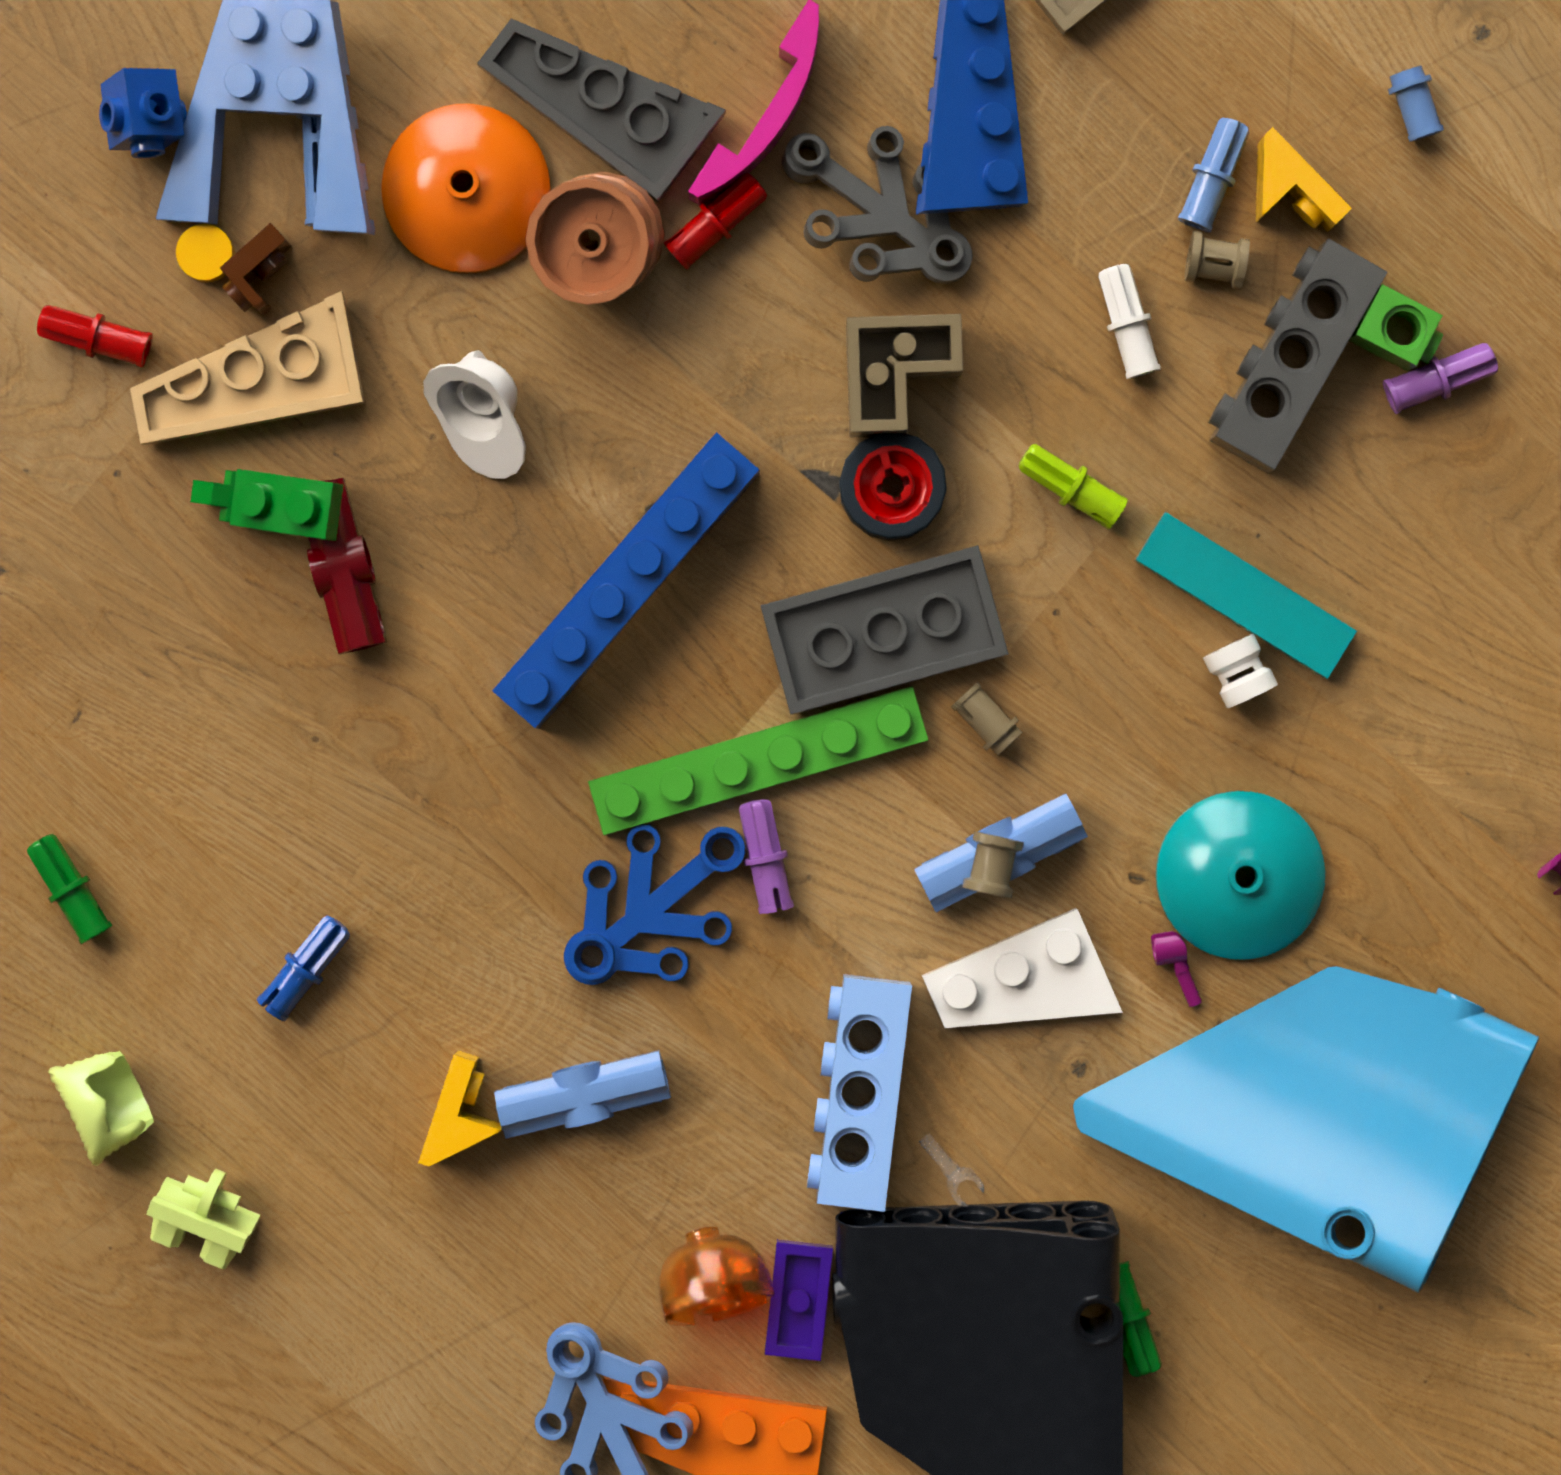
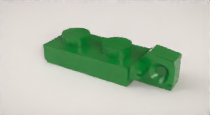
M237 469V471L225 470L224 484L193 480L190 502L220 506L219 521L230 522V525L336 541L344 484Z

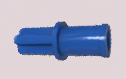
M331 916L323 917L294 954L288 952L285 955L287 963L265 991L257 997V1002L263 1007L268 1005L265 1008L268 1013L281 1021H286L291 1011L314 983L317 985L322 983L323 977L320 974L350 937L348 929Z

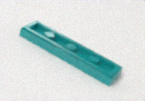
M1167 512L1163 513L1134 560L1324 679L1329 678L1357 630Z

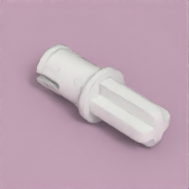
M1120 264L1104 269L1099 273L1098 278L1112 323L1107 326L1108 332L1114 331L1126 371V379L1161 370L1146 322L1151 320L1150 313L1144 314L1131 267L1128 264Z

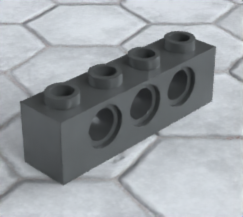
M1329 238L1319 247L1318 251L1309 246L1292 276L1301 280L1290 300L1281 295L1264 323L1265 326L1272 329L1262 349L1253 344L1236 372L1237 375L1244 378L1234 398L1225 393L1213 411L1208 423L1215 426L1216 429L1209 441L1267 474L1275 470L1388 272ZM1323 291L1331 296L1335 305L1334 314L1331 318L1319 319L1311 314L1307 306L1310 292ZM1296 340L1304 346L1307 359L1302 368H1290L1281 361L1279 347L1282 341ZM1259 388L1269 389L1277 396L1279 409L1274 417L1264 418L1254 412L1251 406V396L1254 390Z

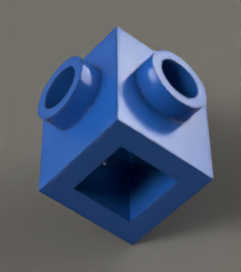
M123 68L100 84L102 102L99 118L102 129L107 132L109 150L131 151L133 158H154L165 154L166 147L185 136L183 126L187 112L184 102L179 97L176 69Z

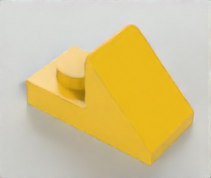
M1272 127L1257 144L1256 222L1289 192L1296 199L1292 203L1296 213L1311 227L1316 228L1320 224L1328 232L1352 208Z
M459 1050L453 1055L418 1162L419 1164L430 1167L502 1130L498 1122L462 1111L465 1103L475 1106L485 1076L484 1073L475 1071L480 1057Z

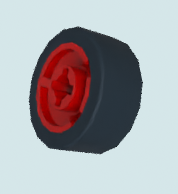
M906 433L875 434L859 443L845 460L839 480L841 504L850 521L867 535L887 541L908 539L926 529L940 512L947 491L945 469L935 450L919 437ZM888 476H897L903 482V491L895 498L883 492L881 488L883 480Z

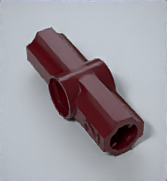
M344 478L325 480V482L344 484L336 541L308 537L311 548L307 549L313 581L319 597H324L337 651L340 655L387 643L380 609L372 587L376 583L372 560L364 536L359 535Z

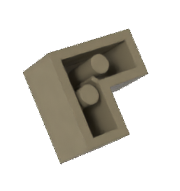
M961 314L847 317L846 349L849 437H871L875 434L907 433L906 379L961 377L963 372Z

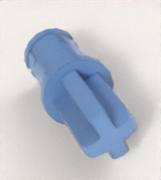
M1221 118L1218 120L1201 164H1195L1192 169L1196 173V177L1183 210L1177 218L1180 222L1201 231L1211 232L1213 221L1227 187L1235 185L1236 180L1232 175L1249 135V128L1240 121L1231 118Z

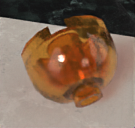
M705 1227L687 1233L685 1235L687 1243L673 1250L664 1261L658 1282L659 1301L664 1322L674 1326L696 1325L693 1315L696 1313L698 1315H712L713 1322L738 1316L762 1307L768 1303L767 1296L774 1297L775 1295L770 1272L761 1253L753 1244L736 1235H720L718 1227Z

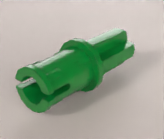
M46 835L28 847L27 854L52 893L48 900L50 903L55 901L58 903L78 936V941L81 945L113 926L107 920L86 885L90 881L89 877H81L56 835Z
M1129 1261L1120 1263L1123 1355L1130 1374L1133 1377H1140L1160 1369L1162 1362L1146 1318L1151 1314L1150 1309H1143L1129 1268Z

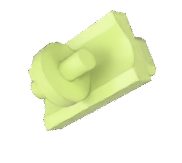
M218 1169L214 1170L208 1183L188 1175L185 1183L166 1177L158 1194L152 1198L146 1215L153 1217L150 1236L152 1241L171 1248L180 1246L186 1232L205 1239L200 1257L205 1263L220 1269H226L237 1252L241 1254L256 1229L260 1214L238 1206L241 1196L222 1189L227 1173Z

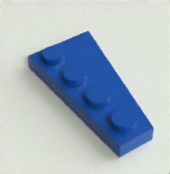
M940 0L933 56L937 62L934 87L930 88L927 111H930L931 115L928 141L923 144L921 168H924L922 193L917 197L916 215L1021 207L1028 204L1004 0Z

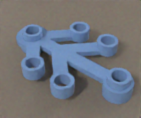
M581 1323L563 1324L551 1334L547 1342L546 1352L549 1365L555 1372V1376L545 1407L538 1412L535 1418L537 1432L544 1439L553 1441L560 1439L570 1430L573 1424V1415L568 1405L576 1384L587 1403L571 1455L562 1464L560 1475H574L571 1470L572 1464L582 1466L586 1475H597L598 1466L594 1457L601 1435H603L622 1475H649L625 1426L656 1438L661 1446L669 1450H677L683 1447L692 1437L693 1423L685 1413L671 1411L664 1416L608 1392L600 1376L603 1375L631 1385L636 1395L641 1398L651 1399L656 1397L668 1383V1372L660 1362L647 1360L639 1365L602 1349L598 1335L590 1327ZM570 1341H574L581 1346L584 1351V1357H576L570 1352ZM642 1372L652 1373L656 1377L657 1387L647 1386L642 1380ZM547 1413H552L559 1417L561 1429H555L548 1424ZM667 1423L677 1424L681 1428L682 1438L672 1437L667 1431Z

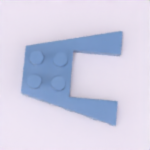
M222 0L183 126L185 136L179 139L157 211V220L218 224L225 111L321 117L313 230L375 235L374 220L369 219L365 190H369L365 164L360 163L355 129H359L356 108L351 106L346 75H350L338 2L332 0Z

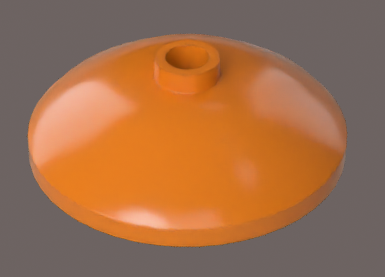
M454 104L437 108L424 114L400 134L386 159L382 174L381 190L383 207L388 222L397 238L413 255L435 268L453 273L467 274L498 268L525 251L527 248L525 240L530 215L541 198L551 191L549 170L539 145L528 130L518 121L488 106ZM461 173H466L473 177L471 189L463 193L455 191L453 189L454 178Z

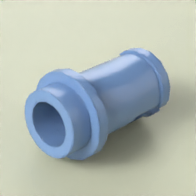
M1417 66L1389 77L1392 88H1389L1388 92L1389 95H1396L1409 135V142L1444 130L1443 125L1440 124L1427 84L1432 81L1431 75H1425L1422 66Z

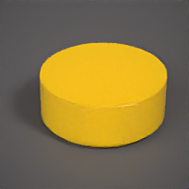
M198 224L188 228L180 236L176 246V258L180 268L188 276L200 282H214L226 276L220 267L235 254L234 245L228 235L220 228L210 224Z

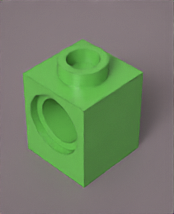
M1382 284L1350 337L1349 342L1405 371H1409L1416 367L1419 361L1428 364L1443 337V333L1436 330L1443 315ZM1390 317H1403L1411 324L1413 338L1408 345L1396 344L1389 338L1387 323Z

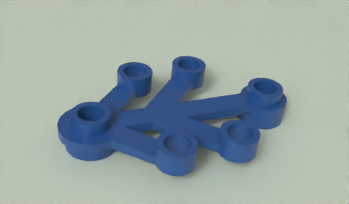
M641 824L632 828L627 836V847L631 852L625 915L606 930L608 892L616 885L618 875L613 864L606 860L591 862L583 873V882L587 888L584 929L570 938L564 950V963L569 974L577 981L588 985H596L607 981L616 970L658 974L666 981L681 979L686 974L689 966L688 957L682 949L671 946L662 949L659 953L621 947L639 932L701 938L705 943L715 946L725 943L731 935L732 923L723 912L711 911L704 916L665 911L713 871L728 872L738 867L745 855V842L742 836L730 827L722 826L710 830L701 841V853L650 894L653 856L660 848L661 837L656 828L648 824ZM646 830L653 835L655 843L650 851L640 852L634 847L633 837L638 831ZM726 838L733 843L734 853L729 859L720 860L714 856L712 845L717 839ZM603 866L609 870L611 880L606 887L599 888L591 883L590 872L594 867ZM717 917L724 921L726 932L721 938L712 939L706 935L704 925L710 918ZM590 945L599 947L603 953L602 963L595 967L586 965L582 959V951ZM674 953L681 958L683 966L677 974H667L663 971L661 959L666 954Z

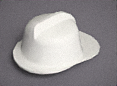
M479 350L468 353L456 364H441L431 369L423 381L424 395L460 459L475 472L489 478L505 479L516 474L525 461L526 445L521 430L514 418L517 405V387L513 378L504 368L493 361L487 360Z

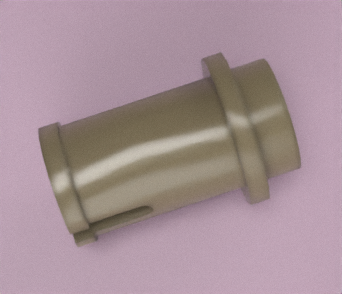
M978 682L951 706L986 742L983 746L986 751L991 748L999 755L1023 733L1015 725L1019 721L1015 716L1011 720L985 693Z

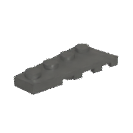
M512 18L477 63L480 69L619 174L627 176L647 190L650 197L658 203L726 114V109L709 102L700 101L660 81L659 83L611 60L607 59L606 61L580 50L578 46Z

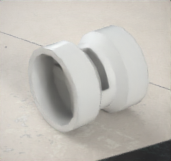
M1254 634L1248 635L1203 657L1209 672L1217 675L1222 684L1220 695L1227 709L1278 685L1271 669L1263 667L1258 657L1261 648ZM1253 666V671L1230 681L1229 677Z

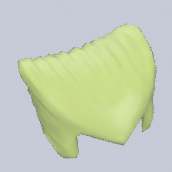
M120 1051L101 1055L96 1054L85 1058L83 1061H75L73 1064H66L64 1067L54 1066L49 1069L48 1073L50 1074L51 1081L56 1084L55 1088L60 1092V1096L65 1102V1107L70 1112L71 1119L76 1125V1130L80 1133L81 1141L84 1142V1150L87 1151V1157L92 1162V1165L98 1166L101 1164L106 1156H110L113 1151H118L122 1146L137 1139L140 1134L145 1132L154 1123L140 1085Z

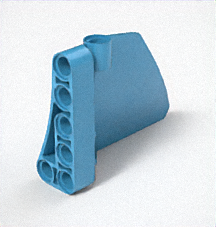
M1334 966L1312 975L1179 1046L1086 1092L1074 1101L1073 1110L1077 1127L1081 1133L1321 1248L1336 1257L1349 1259L1419 1293L1434 1267L1529 1063L1539 1037L1484 1012L1485 1008L1438 987L1435 994ZM1352 1216L1362 1222L1365 1228V1238L1360 1246H1345L1338 1240L1335 1227L1340 1217Z

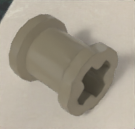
M1193 231L1187 253L1185 281L1194 282L1197 277L1230 282L1232 289L1241 290L1248 265L1250 239L1241 238L1238 243L1204 238L1202 232ZM1206 257H1211V258H1218V259L1229 260V263H1220V262L1208 261V260H1205V258H1206Z
M974 831L972 840L977 843L971 875L968 878H964L962 887L982 893L1012 898L1013 889L1009 886L1016 852L1022 851L1024 842Z

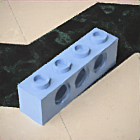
M843 974L842 987L831 986L827 1019L838 1021L835 1043L824 1042L820 1076L831 1077L828 1099H817L814 1132L824 1133L822 1155L811 1154L807 1180V1188L817 1189V1204L885 1212L912 984L910 982ZM861 1020H870L880 1027L882 1034L877 1046L870 1050H859L850 1043L849 1032L855 1023ZM853 1077H865L875 1087L873 1098L863 1106L850 1105L842 1096L844 1084ZM856 1133L865 1138L868 1143V1149L862 1159L856 1162H847L836 1154V1143L845 1134Z

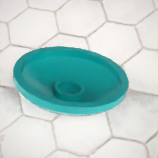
M1230 791L1215 794L1188 808L1177 818L1166 833L1156 863L1158 897L1162 909L1172 926L1192 945L1209 954L1227 959L1246 960L1264 957L1294 942L1314 919L1320 907L1325 887L1323 853L1308 823L1294 809L1282 801L1251 791ZM1242 866H1250L1255 873V880L1248 887H1240L1235 880V874Z

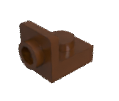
M271 223L220 267L223 273L230 279L222 288L244 312L254 306L258 312L265 315L271 309V306L250 283L257 277L262 281H266L288 261L284 253L292 246Z

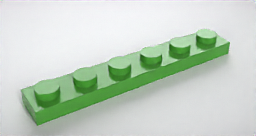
M912 686L590 780L588 784L603 835H607L928 741V737Z

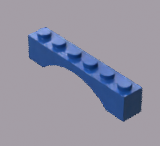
M716 432L492 691L534 728L539 729L572 692L647 600L760 475V469Z

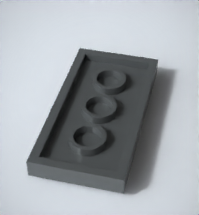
M979 545L760 605L790 715L1009 654Z

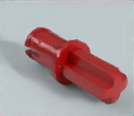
M743 174L707 207L702 202L699 205L702 211L670 239L664 241L663 244L680 264L688 270L694 262L724 236L727 240L732 237L729 231L766 200L767 193L751 174Z
M45 305L37 322V334L40 337L86 350V356L91 358L97 353L133 363L142 368L147 362L152 346L153 333L141 332L105 321V315L100 313L94 318L52 305Z

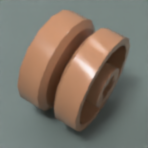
M602 171L581 175L563 182L545 194L530 215L525 241L530 265L545 287L564 300L591 305L612 301L646 280L660 260L665 234L660 210L647 190L627 176ZM591 229L596 231L601 238L599 248H597L598 240L590 241L588 232Z

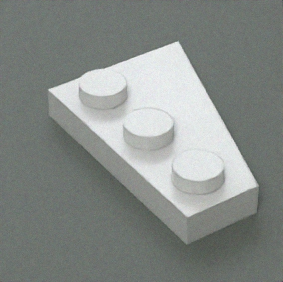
M1077 908L922 975L944 1028L1123 1013Z

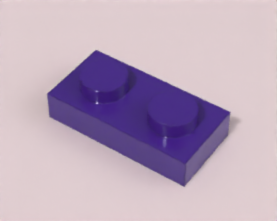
M777 1239L764 1355L821 1361L833 1245Z

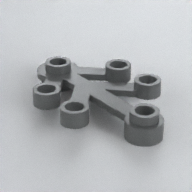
M890 126L879 127L872 133L867 144L868 155L876 165L881 194L831 159L827 144L819 136L802 133L796 135L788 142L782 156V166L790 179L802 184L812 183L819 179L866 213L837 217L828 210L814 211L808 217L803 230L805 240L811 246L823 249L831 246L836 241L896 235L911 246V248L884 252L876 244H861L855 249L849 262L850 271L856 279L863 282H871L884 274L920 270L925 277L933 282L949 284L958 281L967 273L972 263V249L968 240L961 233L951 229L948 212L925 214L927 228L909 215L898 159L903 149L904 140L897 129ZM879 139L889 140L894 146V151H881L877 147L876 141ZM802 147L811 148L816 152L817 159L813 161L803 159L798 149ZM921 163L912 179L913 187L918 194L922 193L923 185L922 173H924V168H921ZM816 222H823L830 227L831 234L829 236H820L814 232L812 225ZM940 246L949 248L954 254V259L951 261L942 260L938 257L936 248ZM863 255L874 258L877 268L873 270L863 268L858 258Z

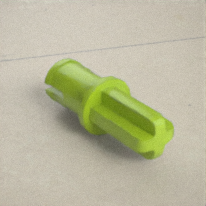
M1031 445L1019 462V469L1023 474L1061 497L1059 500L1060 505L1065 506L1068 503L1090 516L1108 530L1118 520L1128 502L1126 497L1119 495L1112 489L1110 490L1086 474L1088 468L1081 466L1077 470L1039 445Z

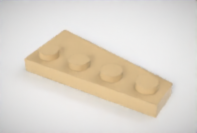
M344 292L335 293L314 306L301 312L296 311L277 320L275 324L249 336L244 335L225 344L223 348L199 359H192L130 388L140 444L146 446L365 404Z

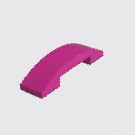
M807 1L779 46V57L793 66L792 70L738 155L718 143L688 191L689 200L697 205L721 195L743 174L750 173L774 148L788 128L806 92L816 57L819 5L814 1Z

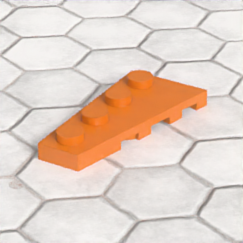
M606 1376L603 1378L609 1393L664 1416L671 1411L683 1412L693 1423L692 1437L683 1447L677 1450L666 1449L659 1444L656 1438L625 1426L637 1452L693 1475H818L827 1407L672 1384H667L656 1397L645 1399L636 1395L631 1385ZM643 1380L647 1386L657 1387V1382ZM667 1423L668 1433L674 1438H682L681 1428L675 1423Z

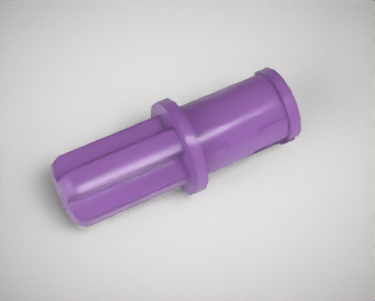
M1482 343L1441 360L1433 356L1428 365L1395 378L1383 380V388L1391 409L1395 414H1398L1404 409L1440 395L1444 400L1451 397V391L1494 375L1498 371V364L1490 346Z
M767 799L746 802L739 807L748 857L743 860L744 865H750L759 905L758 912L759 914L777 912V908H781V910L794 907V903L791 900L783 858L788 857L787 850H781L772 804Z

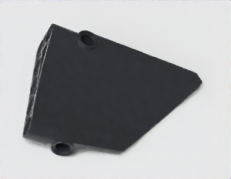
M1083 1200L885 1207V1212L849 1209L836 1215V1273L832 1274L834 1323L841 1324L860 1423L866 1431L931 1475H1123V1316L1120 1308V1228L1113 1209L1103 1202ZM1099 1303L1107 1306L1106 1310L1098 1317L1088 1318L1081 1315L1083 1310L1091 1304Z

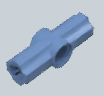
M1066 793L1013 820L1010 816L978 831L1024 842L1022 851L1016 852L1010 881L1036 867L1034 863L1052 854L1055 855L1088 837ZM974 834L966 838V843L921 863L922 865L914 868L935 912L978 892L962 887L964 878H968L971 875L977 843L972 840Z
M660 1050L601 1064V1061H592L552 1072V1077L506 1086L494 1092L496 1109L505 1139L564 1125L565 1128L579 1127L614 1116L613 1112L638 1108L671 1098L668 1078Z

